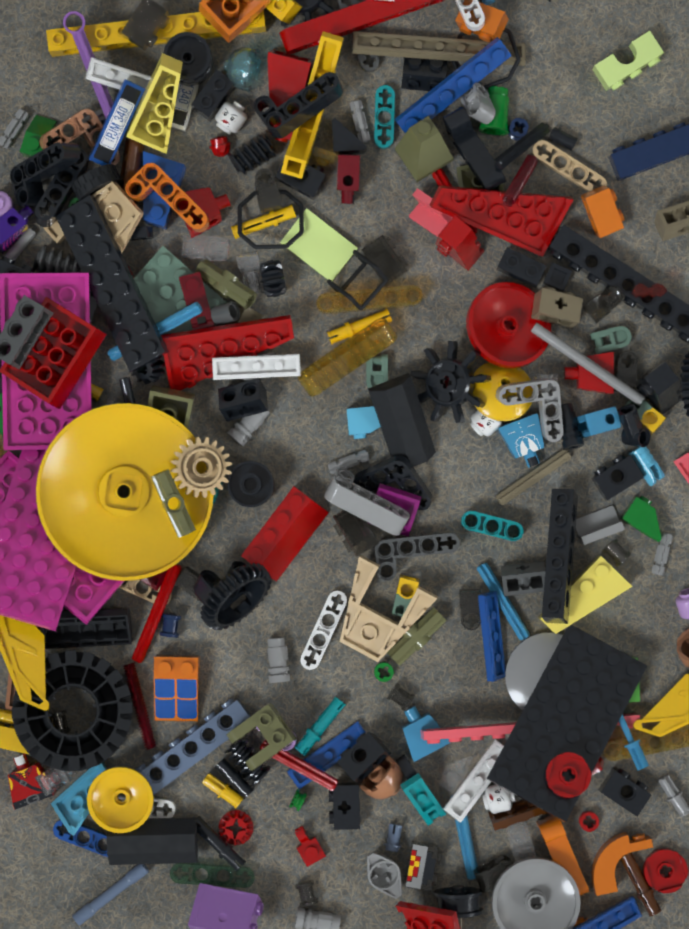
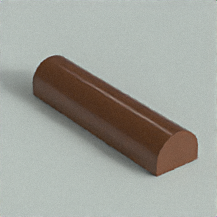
M128 137L125 141L120 174L123 181L120 187L125 192L127 182L141 169L145 147L144 144ZM135 185L132 188L131 192L133 195H137L139 185Z

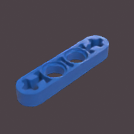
M61 819L55 823L53 833L58 839L108 857L107 850H102L98 846L100 839H107V834L81 825L73 839H71L69 832H65L63 835L60 834L58 826L63 825ZM80 831H87L89 833L90 840L84 843L78 839Z

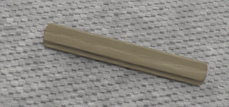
M560 450L496 495L498 502L501 505H505L570 460L571 455L569 451Z

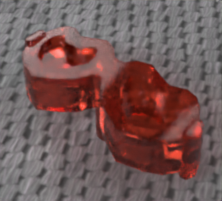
M659 283L654 284L651 288L638 284L632 290L634 297H646L647 295L662 297L667 292V289Z

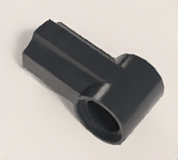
M628 404L622 406L618 413L623 426L621 433L623 444L637 447L648 446L651 434L649 429L643 428L636 405Z

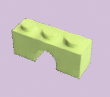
M651 31L635 39L629 45L634 55L632 63L622 64L612 54L594 65L592 70L606 91L611 88L613 91L624 85L623 80L626 78L634 79L642 73V68L647 65L651 68L661 61L660 57L664 52Z

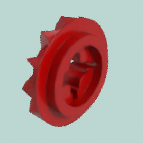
M229 811L223 815L219 822V834L226 843L234 846L244 844L252 836L253 822L250 816L243 811ZM236 819H238V826L245 829L238 830L236 837H234L233 830L226 827L233 826Z

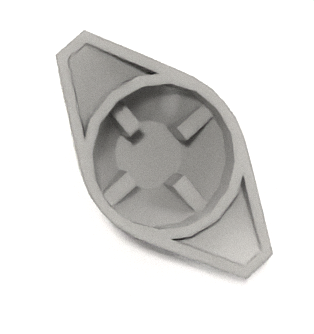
M372 852L367 855V876L370 884L375 889L395 899L402 896L401 873L397 864L380 853Z

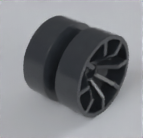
M246 461L233 468L232 474H229L227 487L230 496L236 503L245 507H258L271 498L275 488V481L271 471L259 462Z

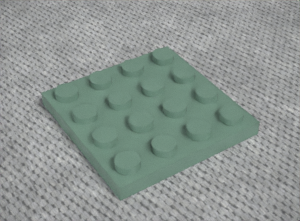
M164 246L157 251L134 277L155 324L186 307L179 277L193 273ZM203 282L210 311L214 306L227 303ZM205 316L197 318L198 324L206 322ZM188 320L164 334L192 330L191 322ZM162 355L160 359L163 362H165L164 355Z

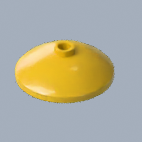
M488 362L474 372V376L479 374L491 376V381L475 383L473 394L481 398L485 403L483 408L476 407L484 416L496 421H511L518 419L528 411L532 402L504 405L496 398V391L502 385V382L510 384L531 381L523 369L503 368ZM526 386L523 389V396L528 398L532 395V387ZM506 390L502 397L508 400V396L518 395L517 392L511 393Z
M113 767L101 772L93 780L87 794V806L93 820L103 829L114 833L131 832L143 825L152 811L154 802L153 791L148 780L138 771L128 767ZM118 794H125L126 799L120 800Z

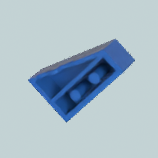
M143 151V166L147 163H155L181 187L186 171L185 164ZM150 170L147 178H156L157 170ZM166 185L162 193L164 195L171 194L173 186ZM153 191L143 200V220L146 224L166 230L173 209Z

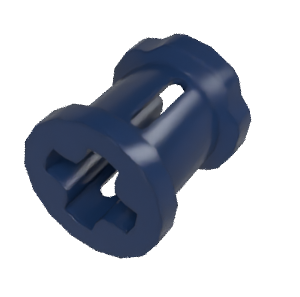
M521 118L512 120L509 126V137L515 141L520 140L527 134L528 122ZM515 125H517L518 128H523L521 134L518 131H513Z
M163 613V628L159 635L179 638L177 629L181 616Z

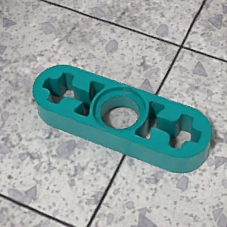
M388 85L380 86L375 94L374 142L380 149L390 148L394 141L395 92ZM384 90L391 95L387 99V106L392 105V108H378V105L383 106V98L379 97V94H383ZM381 112H388L390 114L391 120L388 123H381L378 116ZM378 126L382 128L391 127V130L386 129V137L390 138V140L386 141V144H382V141L378 140V137L382 136V129L378 130Z

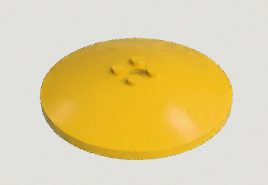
M131 403L98 407L83 413L68 423L48 446L39 466L36 481L38 514L45 533L55 548L78 568L92 575L110 580L128 581L148 578L162 573L180 562L195 547L203 535L210 519L214 495L207 491V498H203L201 492H199L196 498L193 496V490L187 495L185 494L186 486L179 489L178 486L181 481H174L180 496L184 499L185 507L196 529L178 538L168 514L162 506V501L151 476L167 469L170 471L176 468V465L171 463V460H178L174 452H182L179 447L180 444L188 447V439L195 444L193 434L182 423L163 411ZM199 461L196 464L198 473L202 474L206 471L205 462ZM170 472L172 478L177 476V473ZM121 485H126L129 488L130 493L125 498L119 497L117 493ZM175 497L170 498L168 507L171 510L178 507V499Z

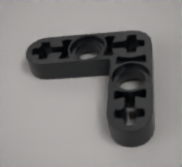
M402 455L391 457L358 472L354 476L353 483L370 492L379 488L380 483L386 485L396 481L403 491L421 496L418 510H426L431 505V492L409 460ZM396 464H398V466H402V465H403V469H401L400 467H396V468H395V465H396ZM382 471L386 474V477L378 478L375 472ZM412 479L416 482V485L408 486L405 484V481Z

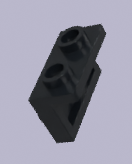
M404 57L401 88L420 91L432 90L446 78L448 60Z

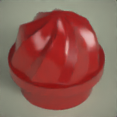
M227 136L215 137L210 139L211 145H209V149L212 150L215 156L224 157L229 152L231 143L228 141Z

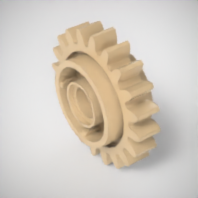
M196 437L195 444L188 439V447L180 444L179 447L182 452H174L178 460H171V463L176 465V468L171 469L170 472L177 473L173 480L181 481L178 486L179 489L186 486L185 494L187 495L192 490L193 496L196 498L199 492H201L203 498H207V491L212 495H216L215 487L223 490L220 483L229 482L224 477L225 474H232L231 471L226 470L227 466L232 465L231 462H225L229 454L221 453L224 450V446L216 448V440L209 444V437H205L203 443H201L199 437ZM199 461H203L206 464V471L202 474L196 470V464Z

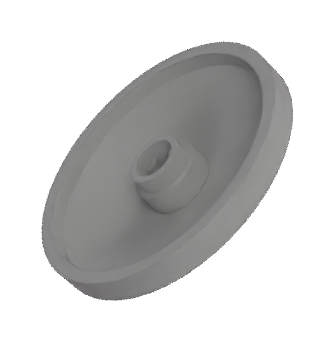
M553 632L534 634L521 641L510 654L506 664L505 683L511 699L522 711L563 634H555Z
M530 857L513 863L499 876L492 893V910L500 929H572L580 912V894L573 877L563 866L550 859Z

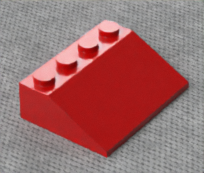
M45 297L41 305L54 312L20 370L5 362L0 372L48 404L60 409L107 334L48 297Z

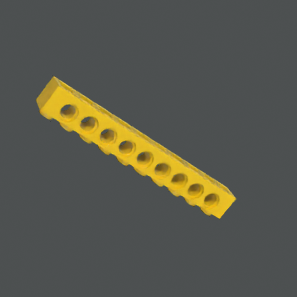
M264 10L239 35L266 32ZM200 12L85 25L84 27L93 52L167 44L170 38L183 32L196 33L204 39L222 37ZM81 26L68 27V28H69L70 30H72V31H76V30L80 29ZM65 28L46 30L48 51L52 57L79 54L72 34L67 32Z

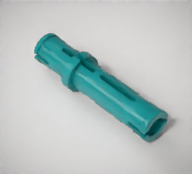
M335 696L316 722L306 729V734L294 748L306 756L311 747L321 740L323 732L346 704Z

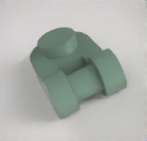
M617 326L590 334L591 340H594L596 346L594 348L595 354L623 348L632 339L630 330L624 326ZM608 336L610 344L604 346L602 338Z
M366 354L367 387L371 388L388 381V354H381V356ZM373 365H381V371H373Z

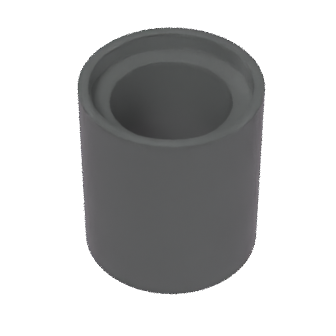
M231 301L212 307L211 318L216 325L220 326L237 321L240 318V310L238 305Z

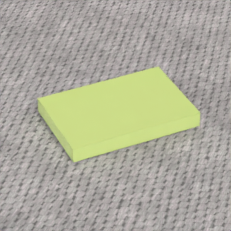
M306 208L304 211V232L287 249L324 278L333 281L354 255L353 250L358 248ZM299 219L281 240V244H286L299 232Z

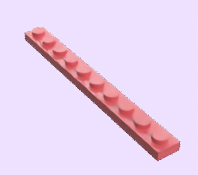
M623 714L629 728H633V723L636 720H640L639 714ZM516 722L421 729L420 733L421 739L427 740V744L440 743V739H449V742H460L463 737H470L471 740H483L484 736L492 735V739L505 738V734H511Z

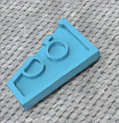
M104 763L88 769L51 803L67 831L73 836L89 814L87 806L88 790L93 780L101 772L107 770Z

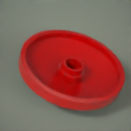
M513 282L492 284L482 290L469 306L466 328L470 342L474 349L481 354L480 356L493 365L503 368L526 366L536 360L548 346L547 342L531 332L536 322L551 332V323L531 318L535 293L529 288Z

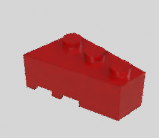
M454 216L438 235L435 243L438 247L436 250L444 257L449 255L467 271L484 253V249L480 248L481 244L478 241L475 243L477 237L474 231L457 216Z

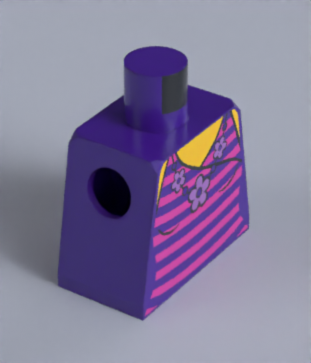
M25 206L19 212L11 208L0 217V252L2 254L28 229L27 222L35 216L28 206Z

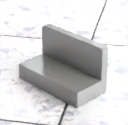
M614 506L606 507L576 519V531L582 545L625 530L622 521L618 519Z

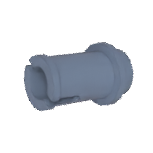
M389 823L387 843H384L386 846L385 850L399 851V848H401L399 844L403 825Z

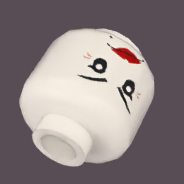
M236 101L233 104L225 102L215 116L216 126L228 134L232 132L238 133L247 120V115L243 112L245 107Z
M478 410L471 415L472 422L470 425L481 437L483 435L491 436L503 424L502 421H496L484 416Z
M496 784L488 786L485 793L482 794L486 810H490L493 814L509 811L512 808V802L516 801L513 793Z

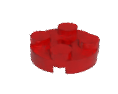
M572 752L562 753L553 758L546 768L547 785L550 790L560 797L573 798L579 796L590 784L591 770L582 756ZM567 769H570L571 774L574 775V779H570L569 782L565 781V777L562 776V772H566Z
M661 848L653 851L646 857L643 874L646 882L654 890L661 893H673L683 886L682 884L688 876V867L684 858L675 850ZM664 865L671 867L668 876L660 873Z

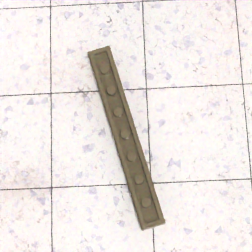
M353 31L352 54L467 62L490 42ZM502 42L512 55L502 64L514 65L516 57L511 42ZM516 43L520 55L518 66H525L526 44Z

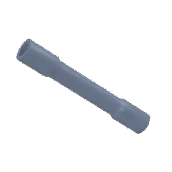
M145 864L135 866L96 899L72 915L74 921L79 926L82 925L100 908L148 874L149 870Z

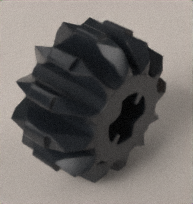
M269 260L261 263L260 271L265 295L267 297H278L285 294L286 284L281 262L279 260Z
M161 357L132 372L131 376H136L137 382L143 381L145 385L156 382L165 372L162 368L165 366V362L161 361Z

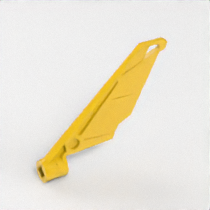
M0 615V652L21 701L47 711L50 703L46 700L45 636L35 625ZM31 689L43 701L41 704L32 701Z
M685 674L642 720H636L633 723V728L662 737L688 725L689 674ZM659 722L651 730L642 727V723Z

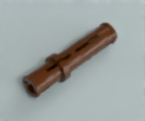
M632 852L624 855L620 860L638 893V899L644 904L649 917L658 914L662 910L653 895L654 890L646 882Z

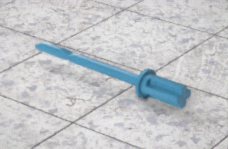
M622 714L619 723L629 743L624 748L627 747L638 771L648 767L649 764L640 747V739L634 741Z

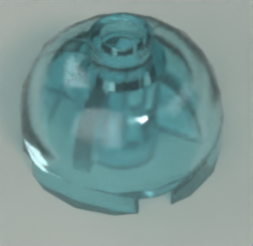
M241 47L231 53L229 59L225 60L224 72L227 73V77L235 88L247 92L255 90L252 87L253 80L255 79L258 83L261 68V58H257L256 54L260 53L258 48Z

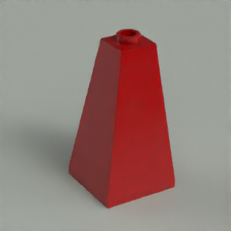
M277 50L268 52L269 97L279 107L308 86L315 60ZM293 132L284 138H275V140L288 143Z

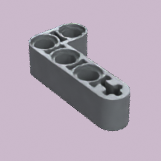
M440 533L380 540L375 545L376 563L380 565L377 574L380 579L390 581L397 574L396 558L455 552L460 546L459 538L453 533ZM449 536H451L452 540H455V544L452 545L451 549H448L447 545H440L442 550L437 551L438 542L436 537H440V542L447 541ZM427 538L431 539L434 543V547L430 551H425L422 548V542ZM403 541L411 542L412 550L409 553H403L400 550V545ZM382 543H387L391 547L390 553L386 556L381 555L378 551V547ZM384 565H390L393 568V573L390 577L381 575L380 571Z

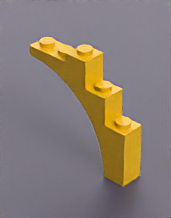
M322 32L308 85L325 73H336L344 40L343 37ZM324 109L293 131L281 173L300 179L303 178L313 150L317 131L322 121Z

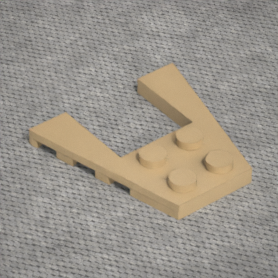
M112 181L92 195H94L121 253H123L144 213L119 184ZM57 220L52 226L43 227L56 243L61 244L66 237Z
M360 555L339 642L379 662L436 601L438 596L418 586L400 622L397 623L360 603L380 566Z

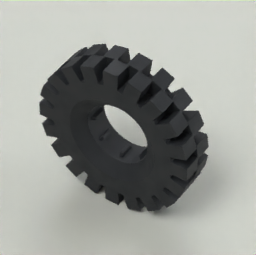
M70 650L47 656L45 658L46 700L49 703L51 699L55 700L54 695L62 689L67 688V691H69V687L81 688L85 690L84 694L88 692L95 701L96 705H93V708L97 709L95 721H90L91 727L78 734V731H75V735L64 734L60 732L61 728L57 730L52 725L49 719L52 714H48V710L43 711L21 701L17 691H15L12 719L17 737L26 751L34 759L47 767L70 772L82 771L97 766L106 761L120 748L129 732L133 708L128 685L124 682L123 676L119 671L111 666V663L95 656V654ZM31 689L32 701L41 704L43 701Z

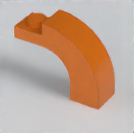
M623 832L613 836L601 846L594 858L591 871L592 884L596 896L618 892L615 879V868L618 861L628 853L653 848L652 839L649 836L641 833L633 835L632 839L629 840L628 834Z

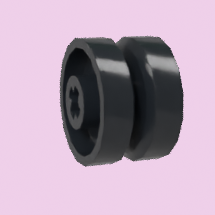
M183 32L170 38L165 45L164 54L183 62L179 84L186 86L199 85L209 77L214 61L210 47L204 38L196 33ZM190 56L192 57L190 61H185V58L189 59Z

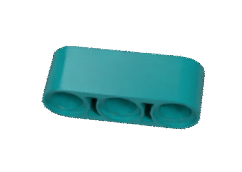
M467 511L461 516V525L470 531L509 541L521 539L524 533L522 525L515 521L476 511ZM469 514H473L477 519L476 524L472 527L467 526L465 523V518ZM489 520L497 522L498 528L496 531L489 532L487 530L486 524ZM511 525L517 526L519 530L518 535L514 538L510 537L507 533V529Z

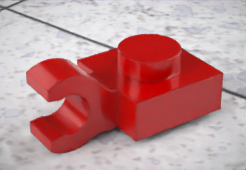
M303 826L295 829V834L301 842L296 848L307 867L326 857L316 836L309 839Z

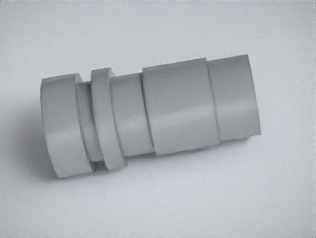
M266 411L243 417L239 423L236 422L234 424V428H230L227 434L244 447L248 442L247 439L252 438L251 434L263 424L270 412Z
M284 638L267 639L268 662L270 665L268 673L270 672L271 675L268 676L269 683L290 681V674L287 672L289 667H287L286 661L288 660V649L285 646Z
M298 906L294 928L339 929L341 915L323 911H312V908L305 910V907Z

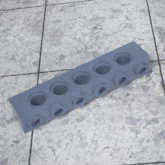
M230 698L221 705L223 710L219 713L211 712L204 718L206 721L200 727L197 724L186 731L188 736L181 740L178 737L171 742L168 751L163 753L161 750L151 757L153 762L148 766L143 763L135 769L148 780L153 795L227 741L228 737L226 734L251 717L239 698L235 701ZM223 715H229L232 718L233 723L230 726H224L221 723ZM204 729H213L215 737L213 739L205 738L203 735ZM189 741L195 742L198 747L197 751L189 752L186 749V743ZM175 754L179 757L180 763L172 765L168 757ZM155 767L161 769L162 777L154 778L151 775V769Z

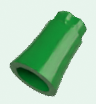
M491 86L488 88V93L496 110L495 117L489 124L481 123L479 132L496 136L508 135V89Z

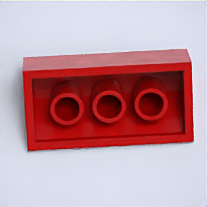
M293 486L241 557L251 564L255 562V564L260 563L263 565L271 578L277 582L329 512Z

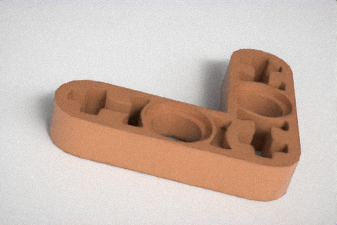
M83 109L44 133L40 138V146L43 150L49 147L46 144L48 142L47 137L54 138L59 135L61 139L56 140L54 143H69L83 134L89 146L93 149L95 142L92 136L95 132H100L103 125L94 111ZM82 114H84L85 116L89 115V124L91 126L96 125L97 128H94L88 132L87 129H89L90 126L87 122H82V119L84 118ZM66 124L71 125L74 129L71 137H67L63 133V127ZM118 150L111 163L114 165H116L120 160V153Z

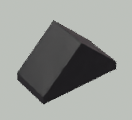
M336 118L332 120L333 155L363 154L367 151V146Z

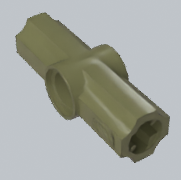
M207 259L197 265L195 273L200 272L202 280L212 286L213 290L226 299L230 298L244 309L254 304L257 297L256 292L242 284L228 270L223 271Z
M169 469L151 476L162 501V506L168 514L177 537L179 538L195 531L194 524L185 507L184 499L180 496ZM175 497L178 499L179 504L176 509L171 510L168 507V501L170 498Z
M433 607L420 621L412 625L387 654L401 666L416 650L419 651L431 639L430 636L447 620Z

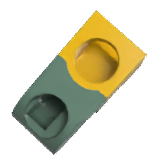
M629 399L624 405H636L642 426L649 429L651 435L666 419L645 400L640 405H637Z
M400 574L391 615L403 616L418 588L419 579Z

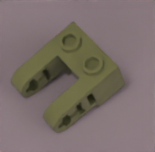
M272 703L267 704L226 734L231 743L234 744L258 727L269 745L245 762L251 771L297 740Z

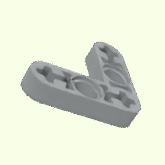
M545 378L504 384L497 389L496 398L504 405L539 401L542 436L550 442H557L562 438L560 387L556 381ZM548 384L553 386V389L549 391V394L546 391L538 390V387L541 389L547 388ZM526 386H531L533 393L530 397L525 398L523 396V389ZM507 390L511 393L517 392L518 396L511 395L506 400L502 397V394H505ZM553 404L556 411L552 416H547L545 412L546 407ZM552 427L557 429V432L553 433V437L548 434Z

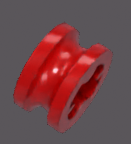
M585 811L579 817V824L583 830L592 832L598 828L599 819L594 812ZM586 816L595 819V823H591L593 826L588 827L586 823H583L584 819L587 820Z

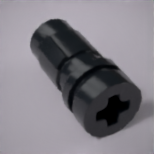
M572 403L562 404L563 436L561 440H563V450L580 448L584 446V441L580 437L582 432L578 429Z

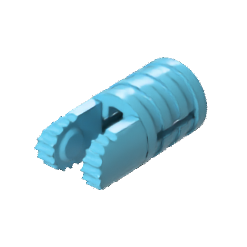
M647 446L638 447L628 454L632 456L648 485L653 486L657 481L656 479L661 480L665 477L653 455L647 449Z

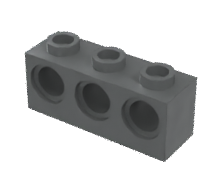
M24 295L16 304L15 311L10 319L5 322L4 329L0 334V359L20 370L54 312ZM34 309L33 314L29 316L30 311ZM22 328V332L18 335V331ZM11 347L10 352L6 354L7 349Z

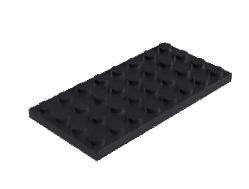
M573 625L568 626L493 765L487 780L566 822L579 796L563 798L549 789L545 776L549 762L562 753H576L584 758L592 773L647 665ZM570 769L562 772L565 781L569 782L570 779H574Z

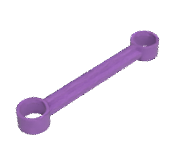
M71 11L65 15L63 26L67 32L72 34L87 71L90 58H95L84 31L85 19L83 15L77 11ZM78 15L82 20L81 28L76 31L70 30L66 26L68 16ZM91 81L106 119L113 105L112 98L107 86Z

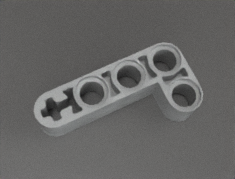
M338 467L326 488L325 499L392 535H399L407 523L410 514L394 503L353 483V473L348 469Z

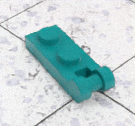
M419 773L400 785L428 826L434 823L433 820L440 816L442 818L446 815L443 807Z

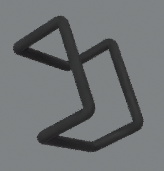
M353 250V254L362 262L359 268L342 287H339L330 279L327 280V283L338 294H343L358 310H363L388 282V277L376 264L357 250ZM368 264L384 280L365 302L360 305L345 289Z

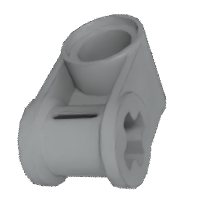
M474 83L473 89L466 96L463 95L460 100L468 116L483 124H489L494 119L496 110L491 102L488 91L481 84Z

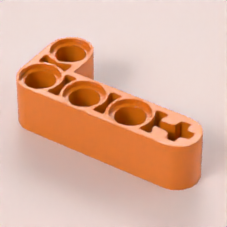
M155 163L144 165L127 182L125 190L132 200L137 202L143 201L155 191L194 231L204 232L209 227V218L205 212ZM150 170H157V177L148 179V172ZM135 185L142 186V191L138 195H133L131 192ZM166 185L173 186V191L169 195L162 193ZM183 200L188 201L189 205L186 210H178L179 202ZM192 212L199 219L202 218L203 223L201 225L195 224V220L190 216Z
M550 815L536 821L552 861L560 864L570 873L577 884L580 896L590 892L567 839L561 820Z

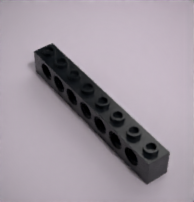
M565 225L561 227L548 247L552 257L559 261L562 259L569 262L568 266L578 273L580 270L587 274L586 278L595 284L600 282L606 286L605 290L613 296L617 294L622 296L625 304L632 308L636 305L642 309L641 313L651 320L653 317L661 322L659 324L661 327L668 331L675 330L679 333L678 337L681 340L689 343V305L569 227ZM569 245L577 247L578 254L576 256H572L567 252ZM587 257H593L596 260L595 267L591 268L586 265L585 260ZM609 268L614 271L613 279H607L604 276L605 269ZM624 280L632 283L633 288L631 291L623 289L622 282ZM642 292L650 294L651 301L649 303L641 300ZM660 304H666L669 307L667 315L660 313ZM679 315L687 318V325L685 327L678 324L677 318Z

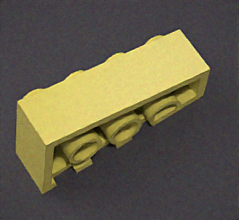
M162 53L131 119L126 136L167 154L182 61Z
M598 555L571 583L568 624L546 623L542 618V614L538 618L553 633L557 634L633 586L602 556Z

